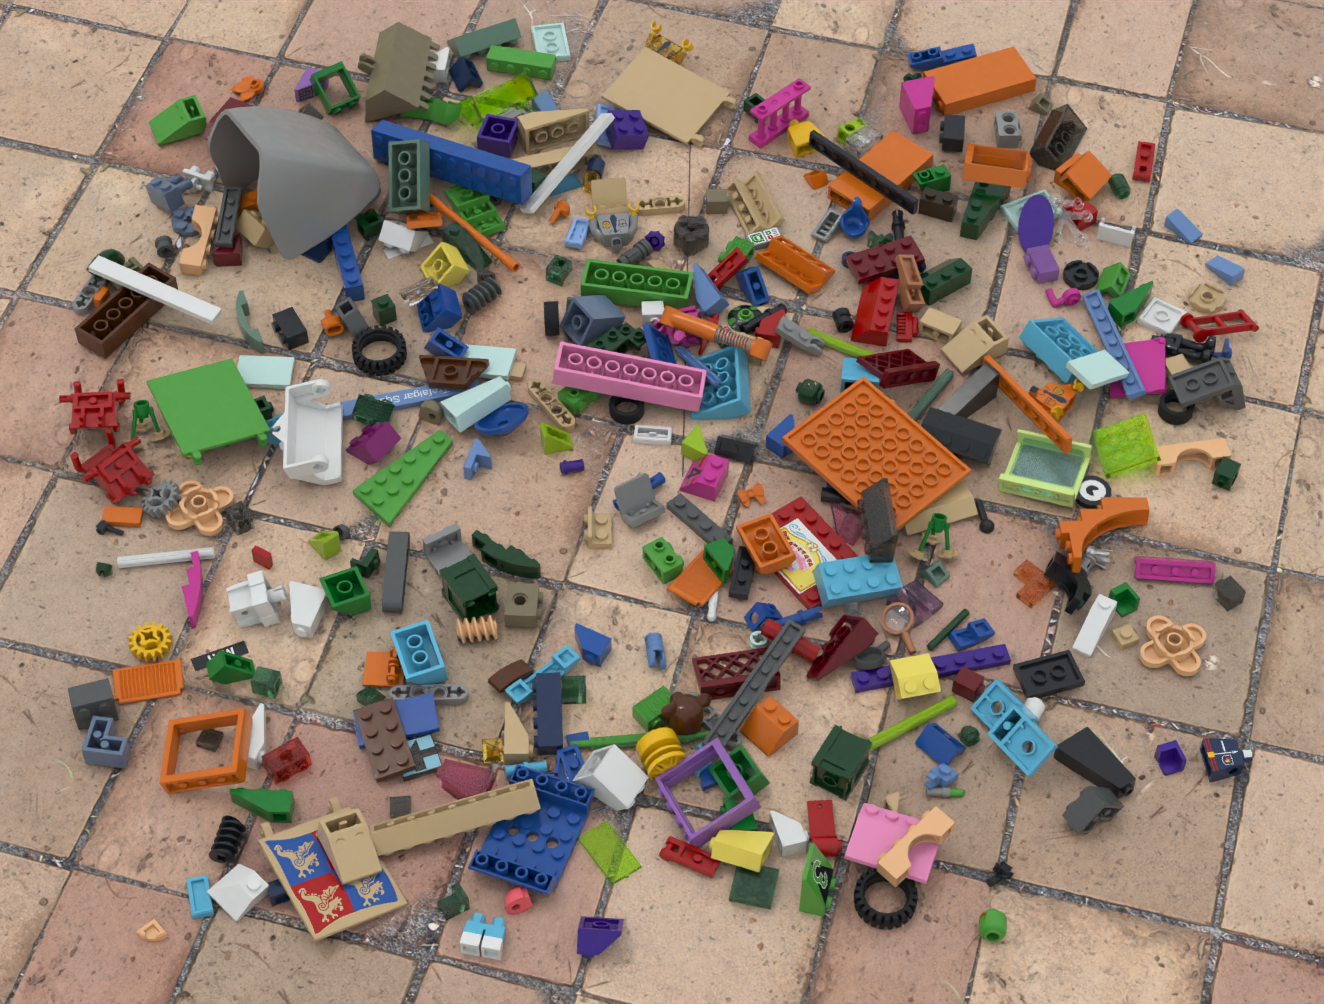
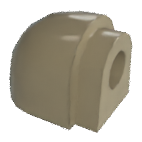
M425 399L420 406L418 417L429 423L438 424L443 417V409L438 402L432 399Z

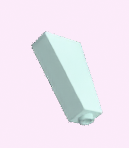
M499 376L441 401L444 417L459 432H462L511 400L510 392L512 389L509 382H505Z

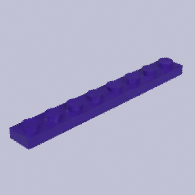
M1005 644L931 657L937 670L938 678L956 675L963 666L972 671L1009 665L1011 662ZM890 665L851 672L850 675L855 693L894 686Z

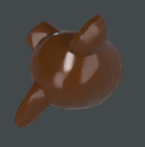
M675 692L670 696L671 703L661 709V713L664 717L668 718V727L672 728L677 735H691L701 730L704 708L710 706L712 697L708 693L694 697L691 694Z

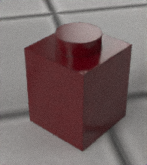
M963 666L953 680L952 692L974 702L976 697H980L984 692V676Z

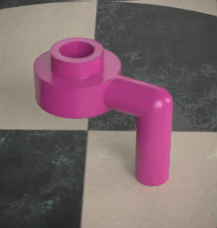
M1051 288L1045 291L1054 308L1063 304L1073 306L1081 299V294L1077 288L1066 290L1059 299H1056Z

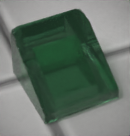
M370 686L356 694L357 702L363 706L382 701L386 698L385 695Z

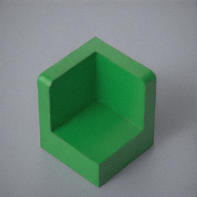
M1127 582L1110 590L1108 598L1117 601L1115 611L1120 617L1138 610L1140 597Z

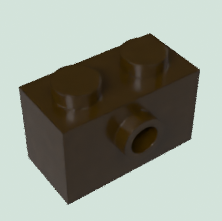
M925 187L920 197L918 213L952 222L957 211L959 196Z

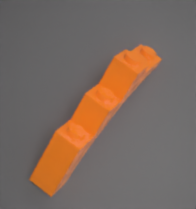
M1101 497L1100 505H1097L1096 509H1080L1079 517H1076V521H1059L1058 528H1055V540H1058L1059 548H1065V552H1068L1067 564L1071 565L1072 573H1080L1082 553L1097 537L1121 527L1147 525L1150 510L1147 497Z

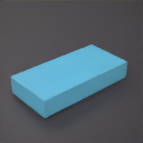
M208 875L186 879L192 919L214 915L212 898L207 894V891L210 889Z

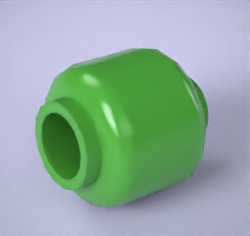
M996 909L984 911L979 916V933L981 937L989 942H998L1004 938L1007 933V918L1005 914Z

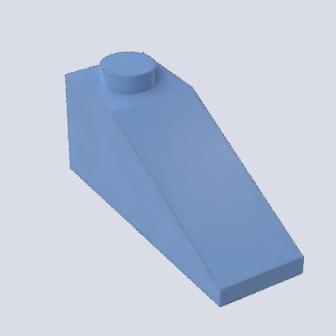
M694 263L693 274L696 301L700 305L699 310L705 316L708 314L712 317V314L722 312L729 303L705 270L697 263Z

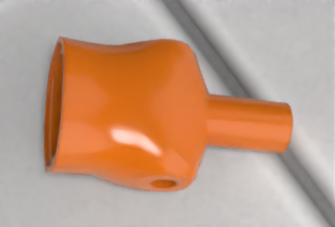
M329 309L325 310L326 318L321 320L324 331L328 336L341 334L344 331L341 316L333 315Z

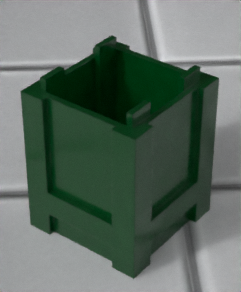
M474 553L462 561L439 570L443 584L441 589L442 595L462 623L464 618H467L469 623H471L472 617L478 619L480 616L488 613L493 614L498 611L499 604L496 597L498 587Z
M834 725L812 760L813 774L810 778V784L816 787L819 786L847 801L869 766L870 760L868 755L872 746L870 739H862L843 730L842 726Z

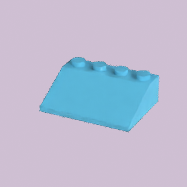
M1063 317L1029 320L1019 337L1024 342V345L1036 354V357L1046 363L1047 367L1055 372L1059 379L1066 384L1074 383L1075 379H1077L1065 367L1068 361L1099 352Z
M729 346L697 358L717 375L721 382L717 387H713L705 380L699 412L691 411V419H729L750 413L748 359L745 352Z

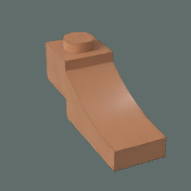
M897 255L895 261L900 281V295L898 297L903 312H919L925 305L920 290L923 282L914 255Z

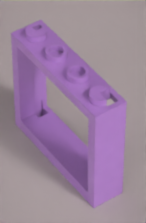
M718 738L655 778L659 785L657 788L658 793L662 798L666 797L668 800L665 802V805L671 813L675 812L676 817H674V820L679 828L684 827L686 831L683 833L689 844L693 842L698 848L709 842L712 837H716L719 830L729 829L761 808V805ZM717 757H720L746 800L695 832L670 788Z

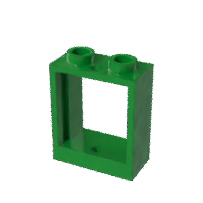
M342 61L315 72L310 77V82L328 115L332 113L334 115L339 114L344 108H353L358 104L361 96ZM339 75L351 98L332 106L320 82Z

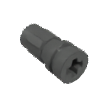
M643 238L635 243L633 248L623 253L616 262L635 265L641 259L643 260L651 255L653 248Z

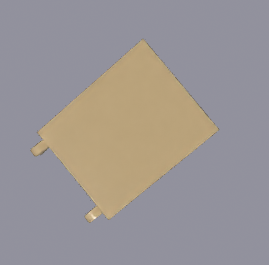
M647 47L637 55L601 96L602 99L622 110H640L644 122L686 145L691 141L698 148L702 147L704 137L697 133L722 103L730 110H733L736 106V99L728 97L730 92Z

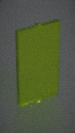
M608 821L596 828L592 827L589 832L578 837L579 842L612 885L623 878H629L630 874L642 868L641 864Z

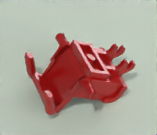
M117 379L118 391L82 393L80 381H74V394L59 395L60 403L71 402L72 420L71 424H69L71 434H77V429L112 427L114 432H120V423H118L120 405L124 404L126 400H131V393L125 392L123 379Z
M108 427L104 430L108 442L107 446L82 464L77 452H73L70 457L74 469L77 472H85V475L81 476L84 483L94 478L107 493L106 497L116 505L128 494L133 497L137 495V492L133 490L144 483L149 486L152 483L149 479L155 473L153 471L150 472L133 452V448L141 443V440H138L139 437L135 436L131 441L122 443L115 449V438L111 427Z

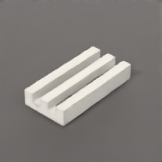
M635 425L633 443L671 446L672 427Z

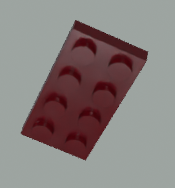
M912 236L845 256V261L858 285L897 273L898 268L895 261L897 255H914L917 266L925 264V258Z

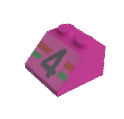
M712 454L694 460L679 491L715 502L729 474V460Z

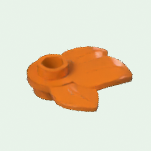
M246 76L242 78V82H238L233 86L232 92L239 93V100L244 102L253 98L254 95L263 92L264 83L261 79Z

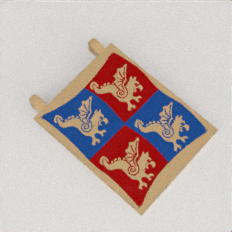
M337 797L329 799L328 809L331 814L273 834L268 822L260 824V835L263 839L258 840V844L314 942L407 906L405 898L379 856L378 859L382 872L344 885L340 881L317 836L319 820L351 810L350 807L342 809Z

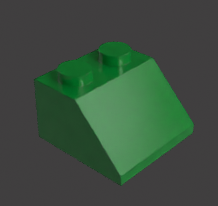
M357 566L319 578L333 610L356 615L372 609L370 594Z
M742 744L729 753L754 795L770 784L753 757ZM719 760L708 769L727 797L732 800L744 798L722 760Z

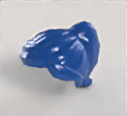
M859 197L854 198L852 204L842 214L840 219L841 230L850 238L861 237L867 231L870 220L864 212L862 201Z

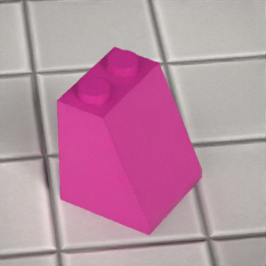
M934 76L901 82L899 108L912 134L927 132L929 129Z

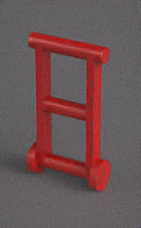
M1242 309L1237 312L1194 317L1192 314L1186 313L1180 318V324L1193 332V339L1198 343L1204 342L1208 336L1245 331L1257 332L1259 330V326ZM1242 319L1245 322L1228 326L1224 323V321ZM1215 323L1218 327L1204 329L1198 328L1197 325Z

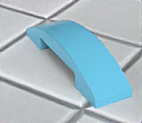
M567 644L552 655V661L524 681L521 678L505 689V693L517 705L530 701L537 697V693H533L532 681H536V673L560 672L562 679L579 662L580 656Z

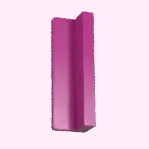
M1134 556L1136 561L1135 578L1214 584L1216 564L1213 561Z

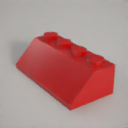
M881 277L863 286L851 341L883 347L887 346L898 297V279Z

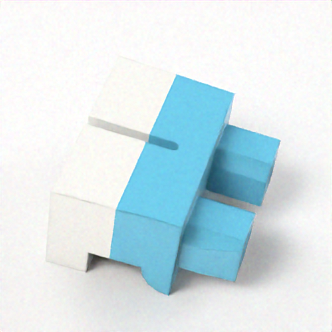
M474 913L471 921L467 920L460 940L461 953L479 957L482 954L484 958L501 961L503 944L506 939L504 918L494 917L492 925L485 924V916L483 914Z

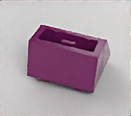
M388 421L383 423L377 422L372 426L369 424L361 430L362 434L359 437L356 436L349 442L350 446L346 451L368 465L378 463L397 444L401 437Z

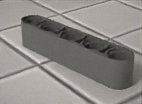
M389 532L382 612H403L410 546L409 532Z

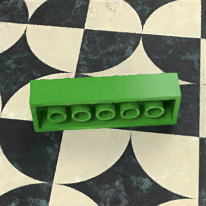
M587 259L580 285L581 296L606 295L613 304L641 307V301H663L664 308L665 306H670L675 309L689 307L693 290V272Z

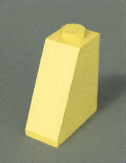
M719 830L717 836L712 837L709 849H712L711 858L760 872L772 850L774 833Z

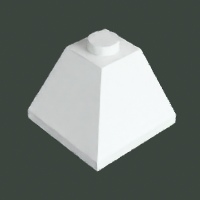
M238 864L211 887L207 894L237 922L268 895L269 885L254 870Z

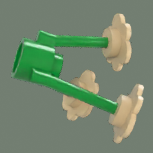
M138 400L134 402L131 439H127V442L135 438L136 432L144 433L153 428L150 420L145 419L149 417L148 414H150L156 429L153 433L154 435L150 437L152 442L162 440L171 435L169 430L160 429L153 407H149V401ZM139 443L133 449L143 448L144 445Z
M941 513L932 514L927 530L922 531V541L919 548L908 550L910 556L918 560L928 561L929 558H927L923 551L925 543L930 545L941 544L943 540L940 533L943 530L945 532V548L937 552L938 558L951 559L952 557L959 556L957 550L950 547V524L946 523L947 516Z

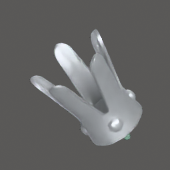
M1089 545L1084 553L1092 555L1096 559V564L1106 570L1105 562H1110V558L1104 555H1109L1113 550L1097 549L1095 546Z

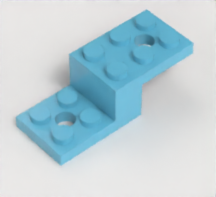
M996 678L970 708L990 729L987 735L1029 777H1032L1058 748L1037 725L1040 720L1000 679ZM1000 702L1002 704V710L999 713H996L994 710V706L996 703ZM1031 741L1033 743V750L1027 753L1025 745Z

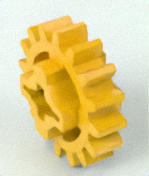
M155 621L151 625L145 622V626L137 625L138 630H132V636H128V646L132 655H137L138 660L144 657L145 662H148L149 658L156 661L157 656L164 658L163 653H169L168 647H172V635L168 627L164 628L163 623L157 626Z

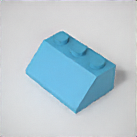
M429 620L390 631L407 682L425 685L448 680Z

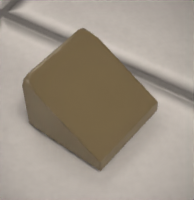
M1040 93L1033 99L1028 109L1047 115L1053 103Z

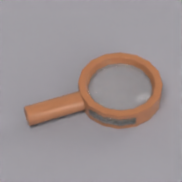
M891 603L882 612V626L892 636H901L909 655L915 654L917 651L909 635L915 624L914 612L905 603Z

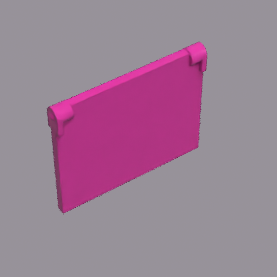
M1158 337L1152 340L1124 343L1146 390V394L1166 393V339ZM1120 380L1110 383L1111 399L1127 397Z

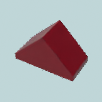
M239 233L235 235L233 248L219 247L212 252L216 267L242 266L243 245Z

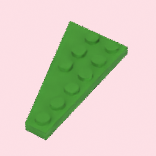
M441 430L437 431L353 489V495L390 528L396 516L402 513L403 507L407 502L411 501L423 485L428 474L433 472L437 462L442 460L452 447V439Z

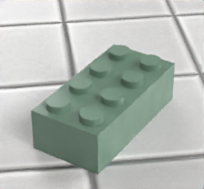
M421 139L388 142L389 212L397 215L430 212L429 142Z

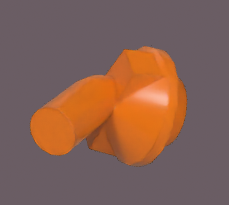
M563 200L558 201L554 205V212L549 221L555 224L560 215L563 217L569 216V204Z

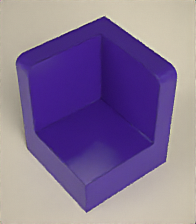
M1177 740L1157 745L1154 757L1165 776L1184 771L1187 760Z

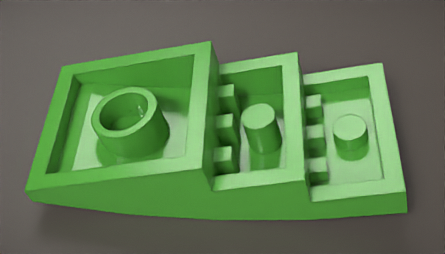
M459 185L444 190L454 212L485 237L506 230L505 223L498 216L497 209L491 203L489 195Z

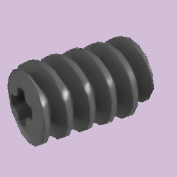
M486 277L479 284L469 289L468 292L463 293L462 301L465 308L471 314H475L476 310H480L481 306L485 307L486 302H492V299H496L497 294L501 295L502 291L499 284L493 278Z

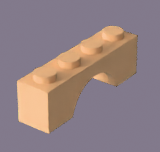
M195 205L192 225L193 229L201 234V238L195 245L183 248L179 262L181 273L202 276L203 271L207 270V257L212 252L211 242L215 240V227L218 225L219 220L217 208Z
M1214 438L1211 440L1152 447L1149 461L1156 477L1174 474L1175 467L1180 462L1186 460L1199 461L1209 469H1217L1222 458L1230 459L1231 453L1225 438Z
M937 806L931 811L927 810L917 825H911L906 835L902 839L898 838L893 843L892 849L888 853L884 852L877 859V872L896 888L911 872V863L908 859L910 850L924 842L940 845L954 831L955 822Z

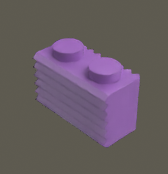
M1048 244L1027 248L1024 262L1026 266L1029 265L1031 277L1035 278L1038 284L1058 280L1060 269Z

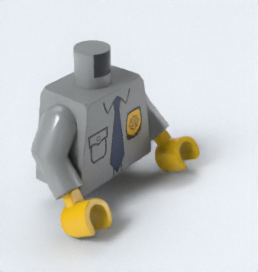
M631 202L629 203L631 215L627 212L596 215L595 218L596 206H592V213L586 207L585 214L590 218L588 222L592 236L601 241L604 247H612V250L615 252L622 250V246L628 245L629 239L638 230V215H636L639 210L638 202L635 209H632Z

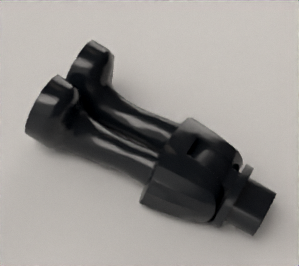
M1172 333L1161 334L1160 336L1152 335L1151 340L1158 337L1166 339V357L1169 358L1183 354L1185 358L1200 364L1211 361L1217 339L1214 336H1209L1205 343H1198L1185 339L1180 334Z

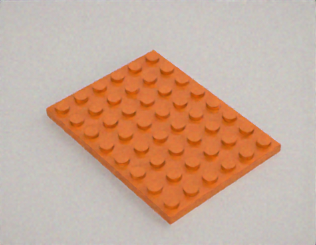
M864 376L782 437V442L889 538L971 474V469Z

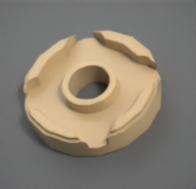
M1209 283L1194 286L1189 294V303L1192 308L1204 314L1219 312L1223 308L1226 299L1222 289ZM1203 297H1209V298H1211V299H1210V300H1206V299H1204Z

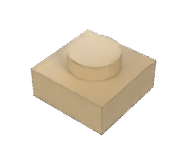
M1130 624L1112 630L1111 635L1121 650L1139 643V637Z

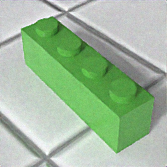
M491 45L486 57L487 71L552 81L556 70V55Z

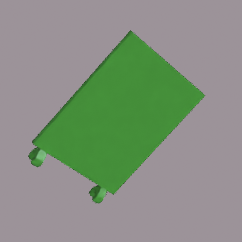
M232 358L146 381L183 457L191 455L194 465L202 464L200 452L257 437L260 447L268 445L266 434L271 433V430Z

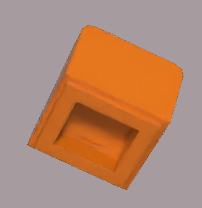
M817 169L803 175L804 179L814 190L828 185L827 175L824 171Z

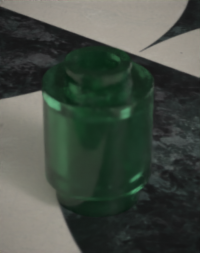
M1121 173L1113 174L1108 180V184L1114 196L1118 199L1127 198L1130 195V186L1126 178Z

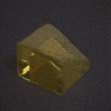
M502 738L482 739L484 763L504 762Z

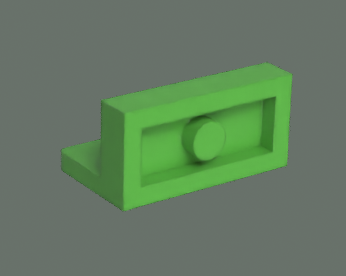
M1121 262L1105 267L1095 290L1099 289L1100 293L1108 291L1114 298H1118L1124 294L1131 273Z

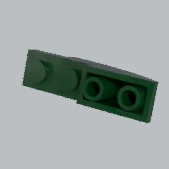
M478 530L472 534L473 547L481 551L482 561L489 566L518 577L539 579L541 577L539 562L529 558L521 549H516L512 545L505 549L503 545L497 544L487 534H483Z

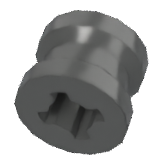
M163 235L155 240L154 243L159 257L168 258L174 254L175 249L169 236Z

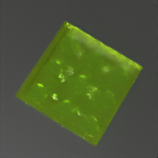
M1146 413L1091 431L1107 479L1161 461Z

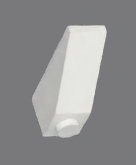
M1101 594L1098 595L1072 647L1073 651L1089 658L1091 657L1114 617L1117 601Z
M262 703L259 704L252 716L253 722L247 767L258 770L260 764H263L267 758L266 712Z

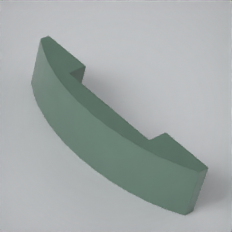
M243 290L239 291L236 300V311L241 333L254 350L264 354L263 340L258 328L250 330L245 317L250 315L248 302Z

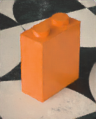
M1087 151L1072 164L1058 179V182L1075 200L1080 198L1082 202L1089 201L1112 175L1090 151Z

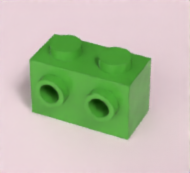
M567 386L558 392V399L573 416L584 411L590 403L596 401L600 396L598 392Z
M663 537L642 546V558L663 585L677 578L683 571L684 561L682 557L676 555L672 545L666 542Z

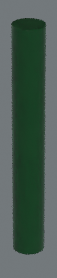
M963 609L927 644L928 650L933 651L970 614L969 611Z

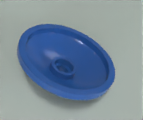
M523 403L503 404L474 423V427L477 432L483 435L505 436L516 430L526 420L529 410Z

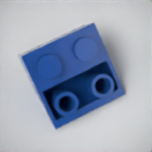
M442 284L435 287L417 304L422 330L425 333L435 331L438 327L442 330L452 328L463 318L456 291Z

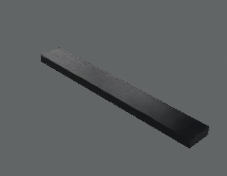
M815 130L810 132L809 146L912 215L917 212L919 199Z

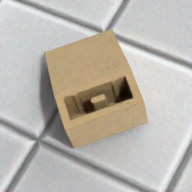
M985 315L970 323L943 346L941 351L963 374L982 365L984 356L990 355L994 359L1007 353L1009 337L988 315Z
M358 808L319 820L317 836L343 885L382 872L367 823Z

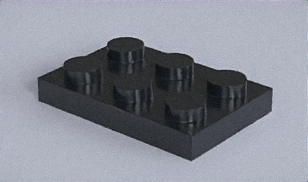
M1070 650L1013 665V671L1027 699L1045 697L1082 687L1085 684V680Z

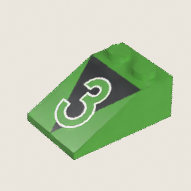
M811 842L802 877L799 912L824 917L826 909L831 907L832 897L829 896L830 890L834 891L836 878H833L834 869L816 844Z

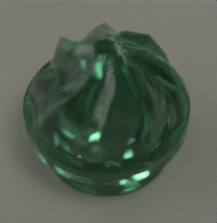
M965 726L961 729L960 741L966 747L973 746L980 741V733L975 727Z

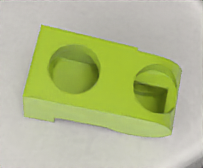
M860 118L851 120L838 127L836 140L845 148H848L856 139L865 137L870 130V126Z

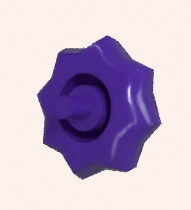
M650 231L648 235L644 236L651 244L653 251H660L665 246V236L659 231Z

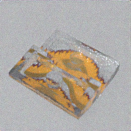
M431 276L399 290V294L406 303L408 302L412 306L419 303L431 291L438 289L439 283Z

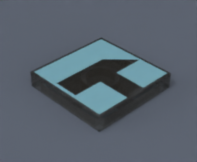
M431 733L407 740L416 770L401 774L404 782L443 770V765Z

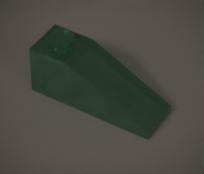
M456 221L442 229L443 242L457 247L464 261L475 270L480 272L492 263V260L470 233Z

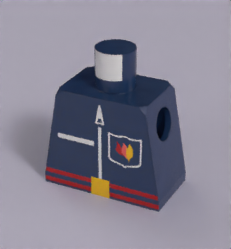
M1203 738L1200 753L1209 782L1241 774L1244 762H1252L1251 750H1240L1235 739Z

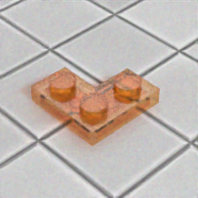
M1027 559L1014 570L1013 575L1026 584L1017 592L1016 598L1030 608L1035 606L1057 584L1045 576L1044 571Z

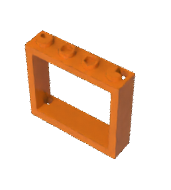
M968 143L962 180L1025 188L1026 183L1030 182L1032 158L1029 157L1030 152Z
M237 708L230 711H218L211 714H199L197 716L169 720L159 782L168 794L245 782L253 722L246 709ZM237 725L231 766L175 774L182 733Z

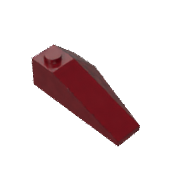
M843 615L830 631L831 639L828 643L823 644L821 648L823 650L822 655L814 660L806 677L819 681L871 646L879 633L864 617Z

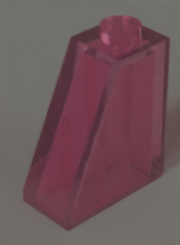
M445 759L443 765L438 767L436 777L439 778L440 787L459 800L490 791L493 783V770Z

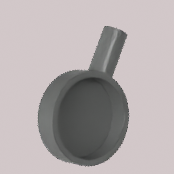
M884 641L878 647H868L854 657L855 665L860 669L866 670L882 666L885 662L884 651L891 646L890 643Z

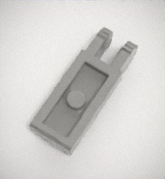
M784 316L779 320L775 330L776 334L815 356L821 354V348L825 345L823 339L819 336H813V334Z

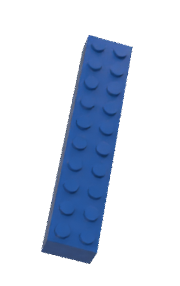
M381 120L371 129L373 156L376 160L389 163L388 142L421 139L429 142L430 177L519 205H523L532 195L531 165L385 120Z

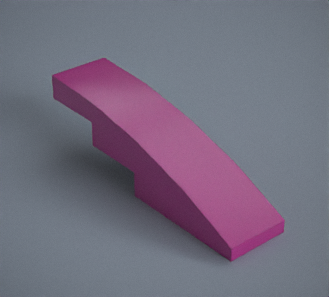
M198 551L190 552L194 568L186 569L190 585L182 586L192 629L196 628L203 599V574Z

